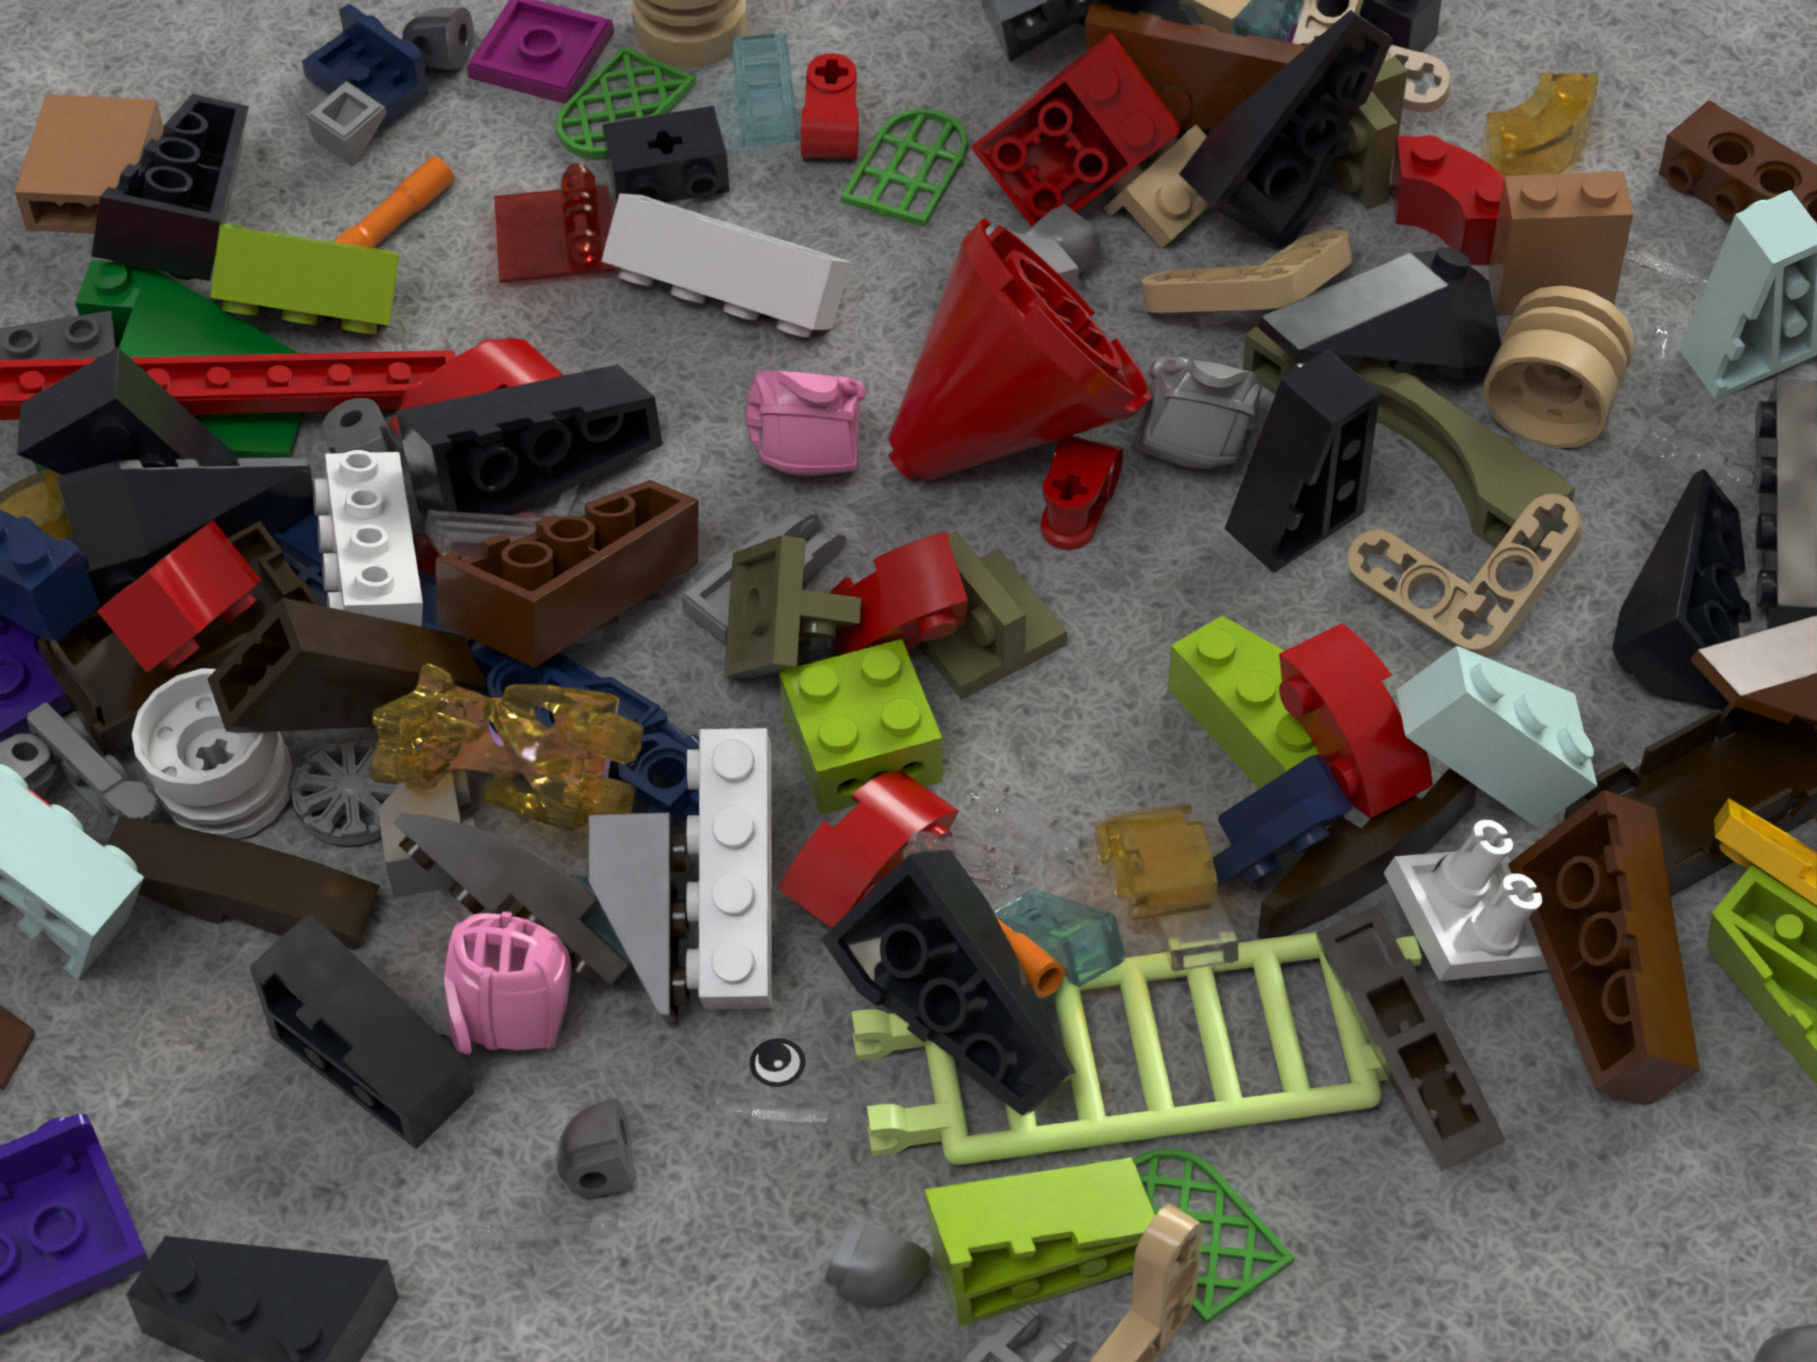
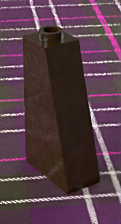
M282 598L207 678L225 731L232 733L447 725L461 711V707L443 683L472 699L485 687L465 635Z

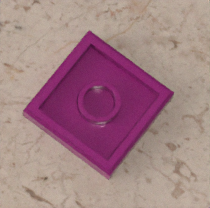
M509 0L467 64L468 78L566 104L578 92L614 33L613 20L538 0Z

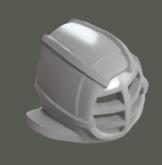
M1180 357L1160 358L1152 362L1148 371L1149 376L1153 378L1150 387L1152 399L1145 405L1134 447L1149 455L1185 468L1212 469L1213 467H1224L1235 463L1240 453L1250 441L1257 425L1260 409L1259 395L1262 389L1259 377L1247 370Z

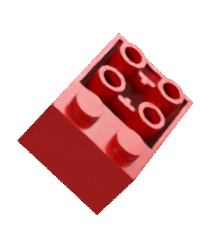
M1111 32L1054 76L972 144L970 148L1030 226L1033 227L1052 209H1058L1062 204H1065L1074 212L1078 211L1178 135L1181 122Z

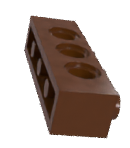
M1708 100L1667 135L1659 175L1667 179L1675 188L1688 192L1714 208L1723 218L1733 220L1735 214L1744 211L1751 204L1760 200H1769L1791 190L1817 223V165L1712 101Z

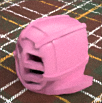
M776 370L756 371L747 396L745 418L751 443L759 453L758 458L761 463L781 473L794 476L813 477L856 471L858 466L859 401H863L865 398V386L860 381L850 377ZM759 429L763 430L762 440L759 439Z
M505 911L502 914L479 913L470 915L464 921L458 922L455 925L447 951L444 988L449 1032L453 1047L459 1054H471V1041L485 1045L487 1050L497 1051L499 1048L509 1050L551 1049L555 1046L567 1008L571 978V960L568 950L555 933L529 920L514 917L512 912Z

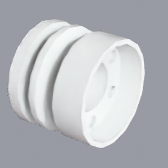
M202 668L175 676L154 690L139 709L132 730L135 756L147 778L153 784L155 793L161 800L166 813L177 826L233 839L254 835L274 821L291 799L290 786L295 769L292 755L284 743L283 736L280 731L226 732L207 680L216 669Z

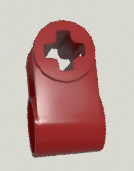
M835 53L822 54L808 64L806 70L805 107H802L801 158L858 159L859 108H857L856 104L857 70L851 59L844 55Z
M1075 435L1058 441L1051 467L1043 482L1042 491L1047 505L1041 517L1040 532L1043 539L1050 545L1059 549L1072 550L1081 548L1092 540L1107 501L1112 499L1118 484L1124 457L1123 447Z

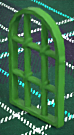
M933 109L907 110L891 117L875 135L873 143L841 195V203L875 212L883 217L889 216L926 227L957 170L964 164L968 146L964 127L953 116ZM925 119L937 120L945 124L933 147L918 143L915 138ZM914 120L905 138L889 134L896 126L906 121ZM952 130L959 135L961 141L957 154L946 151L944 146ZM883 142L896 145L895 149L897 150L886 170L869 166ZM908 149L923 153L926 158L914 179L899 175V171L896 170ZM936 158L952 162L939 186L927 183L925 178ZM864 174L877 177L876 181L878 184L869 199L852 195ZM889 181L906 186L907 192L898 208L878 203ZM918 190L934 194L923 215L906 211Z

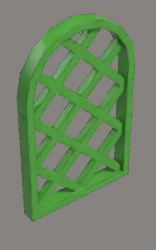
M623 46L563 106L557 116V135L563 147L575 156L590 160L606 159L605 147H593L592 143L593 141L604 140L603 131L590 133L588 123L608 119L609 123L616 122L615 118L636 115V118H642L643 113L653 111L654 113L651 116L669 113L696 85L695 76ZM630 60L643 66L632 68ZM622 61L624 62L625 70L613 71ZM654 73L656 83L636 87L635 76ZM662 74L673 80L663 82ZM628 79L629 88L609 91L607 81ZM599 84H601L602 93L589 95ZM675 88H677V89L667 98V95H666V91H665V90H670V89H675ZM659 91L661 102L640 104L638 95ZM632 96L634 106L613 110L612 99ZM605 101L607 111L586 114L584 104ZM578 107L579 116L568 118L570 113ZM582 125V135L567 137L563 130V127Z
M1177 1148L1154 1149L1133 1159L1136 1169L1150 1163L1149 1175L1139 1174L1142 1184L1147 1185L1146 1194L1155 1215L1162 1209L1160 1207H1153L1155 1186L1182 1189L1180 1210L1201 1223L1213 1224L1211 1245L1201 1244L1200 1252L1202 1255H1210L1208 1275H1198L1197 1286L1206 1287L1204 1306L1196 1297L1192 1309L1205 1324L1211 1322L1243 1298L1251 1296L1257 1288L1294 1263L1295 1257L1224 1180L1222 1175L1197 1154ZM1176 1159L1185 1162L1183 1179L1157 1176L1158 1161ZM1193 1165L1206 1174L1213 1183L1191 1180ZM1190 1191L1216 1194L1214 1214L1188 1211ZM1224 1195L1245 1218L1222 1215ZM1221 1226L1248 1229L1246 1249L1219 1246ZM1256 1230L1276 1253L1254 1250ZM1218 1257L1245 1260L1243 1280L1216 1278ZM1253 1261L1274 1263L1251 1280ZM1214 1288L1235 1290L1234 1293L1212 1308Z

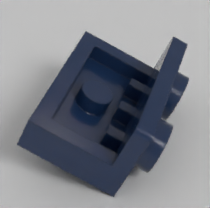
M348 3L339 9L343 32L302 60L304 75L328 94H332L343 83L348 82L383 105L387 113L378 129H381L429 94L424 70L426 68V61L422 52L414 43L403 41L387 30L376 17L365 15Z
M1316 754L1306 758L1219 815L1218 822L1229 839L1231 846L1204 863L1216 886L1242 878L1247 887L1266 878L1281 868L1277 860L1279 856L1290 849L1294 851L1295 855H1299L1325 841L1331 836L1327 826L1353 810L1323 757Z

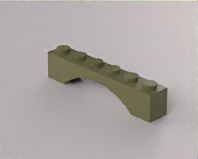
M1257 326L1246 334L1243 370L1256 374L1259 377L1261 386L1276 395L1281 379L1284 378L1291 368L1299 363H1308L1307 361L1294 360ZM1363 357L1359 367L1348 366L1380 393L1376 423L1382 424L1410 440L1436 462L1454 484L1467 510L1473 534L1493 548H1497L1525 508L1535 498L1544 494H1560L1573 501L1575 487L1566 482L1558 472L1541 465L1519 450L1511 440L1497 435L1472 418L1461 406L1450 403L1425 386L1412 373L1393 371L1389 365L1390 363L1380 362L1367 357ZM1560 513L1555 519L1544 516L1539 521L1544 530V535L1535 548L1531 546L1528 540H1524L1521 545L1530 548L1536 554L1541 549L1540 544L1551 531L1559 533L1566 527L1562 520L1563 513ZM1514 561L1519 566L1525 563L1524 561Z

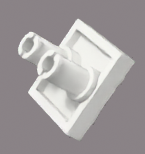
M1492 820L1478 821L1472 828L1467 840L1457 851L1395 856L1384 871V875L1439 981L1549 970L1529 920L1532 912L1536 911L1541 905L1542 896L1540 892L1533 893L1537 886L1529 877L1521 874H1511L1508 866L1511 861L1508 854L1513 849L1511 838L1504 839L1508 832L1503 826Z

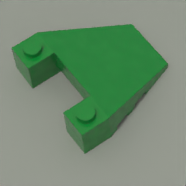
M91 259L75 302L79 316L112 311L121 342L119 348L128 357L300 354L232 313L223 311L220 306L158 270L114 261ZM304 412L193 416L233 451L238 458H291ZM34 463L41 483L57 485L56 477L62 475Z

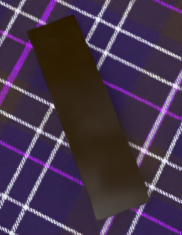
M1449 768L1422 799L1413 796L1370 818L1362 829L1344 817L1334 821L1327 828L1331 836L1309 849L1261 902L1257 937L1267 939L1288 936L1331 917L1385 885L1388 881L1384 871L1395 856L1425 854L1432 849L1474 807L1478 787Z
M119 817L107 845L115 846L125 852L136 864L137 872L144 876L138 893L141 896L211 923L219 924L223 914L278 936H283L310 912L343 945L351 950H355L360 941L380 888L378 884L308 859L242 840L161 823Z
M1375 905L1317 932L1316 940L1347 1002L1440 1172L1505 1143L1506 1139L1443 1015L1437 1014L1410 958L1406 960L1379 905Z

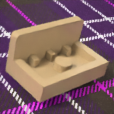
M1194 125L1181 138L1178 139L1176 136L1149 156L1153 163L1144 171L1137 165L1111 185L1118 195L1103 209L1111 217L1124 206L1160 247L1166 246L1209 206L1179 175L1207 136L1197 125Z

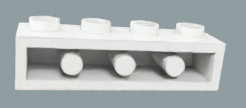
M620 193L601 262L620 267L618 277L645 286H652L654 279L673 284L670 294L676 297L704 303L706 296L725 301L723 311L749 320H757L758 314L762 313L778 318L777 329L810 338L812 330L832 329L851 265L850 261L643 195Z
M353 450L346 453L325 454V478L313 479L314 514L315 516L318 515L319 553H323L324 591H335L327 593V607L422 626L423 601L400 453H370L363 450Z
M767 728L700 729V749L688 750L687 752L688 790H699V815L687 816L688 856H699V881L687 882L686 893L687 921L699 922V948L687 949L686 954L687 989H699V999L704 1009H772L771 743Z

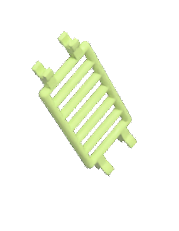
M1317 932L1064 966L1065 976L1063 982L1053 995L1064 1050L1076 1071L1070 1078L1078 1116L1077 1121L1037 1126L1035 1111H1032L1029 1115L1021 1116L1005 1104L1010 1130L968 1135L955 1059L932 1041L923 1042L908 1031L907 1027L909 1024L895 1013L888 1014L877 1009L851 1011L854 1029L853 1041L857 1061L883 1058L896 1050L925 1047L935 1104L909 1108H903L894 1104L867 1106L868 1135L872 1156L898 1153L905 1150L908 1146L942 1142L946 1160L953 1165H963L1375 1107L1382 1098L1379 1081L1389 1079L1316 940ZM1416 935L1397 938L1396 941L1406 960L1410 958L1413 966H1420L1422 957ZM1320 959L1351 1083L1310 1088L1280 964ZM1253 967L1283 1092L1242 1098L1214 973ZM1187 976L1215 1102L1174 1107L1147 982ZM1120 985L1147 1111L1106 1116L1080 991Z

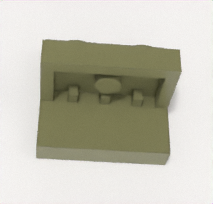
M1397 57L1383 62L1367 102L1355 108L1344 133L1350 138L1344 155H1335L1325 177L1328 178L1337 174L1338 181L1343 190L1348 194L1354 193L1366 210L1387 203L1392 159L1395 152L1396 139L1400 132L1408 72Z
M955 531L947 536L968 599L966 624L959 626L949 636L937 640H925L918 646L962 700L1066 646L1067 630L999 549L978 558L959 533Z
M781 535L733 553L724 669L725 678L750 680L797 667L798 646H809L811 638L833 639L836 637V630L860 623L861 598L802 590L805 538Z

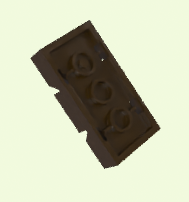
M260 521L228 538L261 579L249 591L257 601L227 624L220 616L216 617L193 637L200 648L172 670L168 671L164 664L160 662L147 673L97 611H93L58 642L56 640L48 642L43 638L36 640L43 667L105 756H114L133 745L132 730L137 713L154 690L175 676L202 668L217 669L282 598L323 606L303 579L299 580L284 559L283 551Z
M1729 704L1722 712L1717 709L1646 747L1640 766L1631 769L1624 762H1621L1595 776L1597 787L1566 807L1564 819L1566 820L1603 790L1619 795L1633 787L1634 789L1621 796L1656 808L1670 896L1672 897L1735 862L1720 850L1719 845L1721 841L1715 838L1714 819L1728 798L1786 833L1814 818L1812 813L1817 810V731L1813 727L1814 725L1803 721L1796 715L1788 724ZM1734 732H1736L1735 735H1733V736H1731V737H1729V738H1727V739L1721 741V739H1723V738H1725V737H1727V736L1733 734ZM1797 801H1799V802L1794 806V808L1791 810L1792 805H1793L1794 803H1796Z

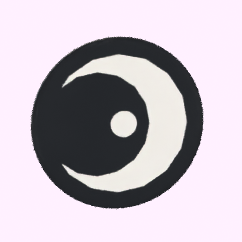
M781 1038L770 1039L759 1044L752 1052L749 1062L751 1073L755 1079L770 1087H783L792 1084L802 1075L806 1064L802 1049L794 1042Z

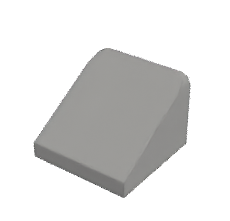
M345 82L310 111L306 117L315 142L353 166L361 158L387 112L383 105L348 82Z

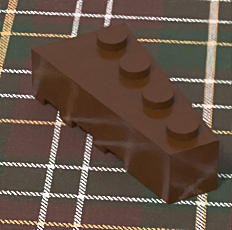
M648 480L585 503V515L559 517L555 514L536 521V533L511 542L510 538L504 533L483 540L482 552L462 559V556L456 551L436 558L438 624L506 654L520 663L535 668L698 564L699 500L655 481Z
M1603 790L1512 860L1508 866L1511 874H1521L1529 877L1537 886L1533 893L1540 892L1542 896L1541 905L1536 911L1532 912L1529 920L1596 1091L1649 1105L1697 1073L1700 1067L1656 808Z

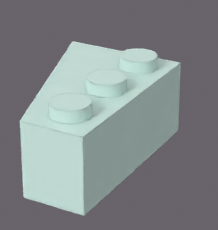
M1791 190L1769 200L1757 201L1744 211L1735 214L1679 349L1714 399L1727 396L1817 355V223Z
M1455 646L1396 689L1405 737L1536 828L1597 787L1591 762L1594 749L1589 738L1584 733L1575 693L1459 646Z
M0 764V895L24 914L16 925L26 935L33 939L42 931L71 957L62 968L74 979L79 980L128 923L144 876L137 872L136 864L125 852L112 845H106L105 847L100 845L83 832L80 821L71 812L59 805L53 804L50 807L29 792L27 783L17 772L6 765Z

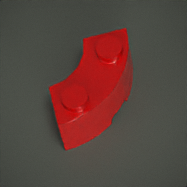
M1433 135L1421 137L1397 136L1391 178L1395 223L1419 227L1437 235L1450 248L1465 254L1471 261L1470 265H1490L1504 176L1482 158L1458 146L1446 143L1439 137Z
M486 339L476 347L449 360L424 381L410 386L402 397L401 407L398 411L564 375L525 339ZM395 414L389 426L401 436L397 415Z
M212 520L152 566L139 579L119 592L97 612L147 673L160 662L170 671L200 648L193 637L216 617L220 616L227 624L257 601L249 591L261 579Z
M946 531L905 544L873 559L876 568L875 572L854 585L851 578L845 577L829 593L861 598L860 623L836 630V637L831 639L836 656L899 639L903 640L909 653L921 642L944 638L954 633L959 626L966 624L968 599Z
M1341 623L1279 653L1282 680L1279 685V695L1282 704L1288 713L1298 720L1313 741L1318 754L1325 760L1348 802L1367 817L1372 818L1433 786L1428 753L1405 737L1401 714L1382 682L1391 677V673L1376 653L1354 631Z
M901 770L882 774L851 794L852 800L857 802L858 805L835 827L823 821L800 850L777 889L832 928L909 854L948 849L952 840L950 828L959 810Z

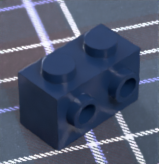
M0 509V615L48 642L54 640L58 642L101 605L86 571L89 569L88 559L80 548L70 540L63 539L59 541L42 532L29 518L25 516L16 518Z

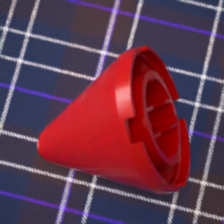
M987 219L979 221L963 237L888 437V441L893 448L888 454L889 459L910 480H914L919 476L926 481H932L1133 417L1152 399L1151 388L1142 371L1119 339L1115 338L1110 342L1104 332L1091 318L1096 313L1091 306L1053 267L1012 232L999 225L987 236L986 228L991 225Z

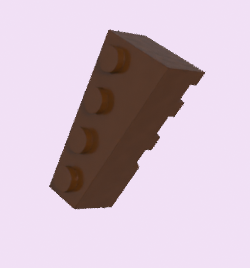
M1091 2L1085 19L1086 51L1112 32L1181 122L1180 129H1191L1194 125H1197L1200 129L1215 127L1308 47L1247 34L1244 37L1217 31V27L1195 23V26L1165 21L1161 20V16L1138 12V15L1112 10L1109 5Z

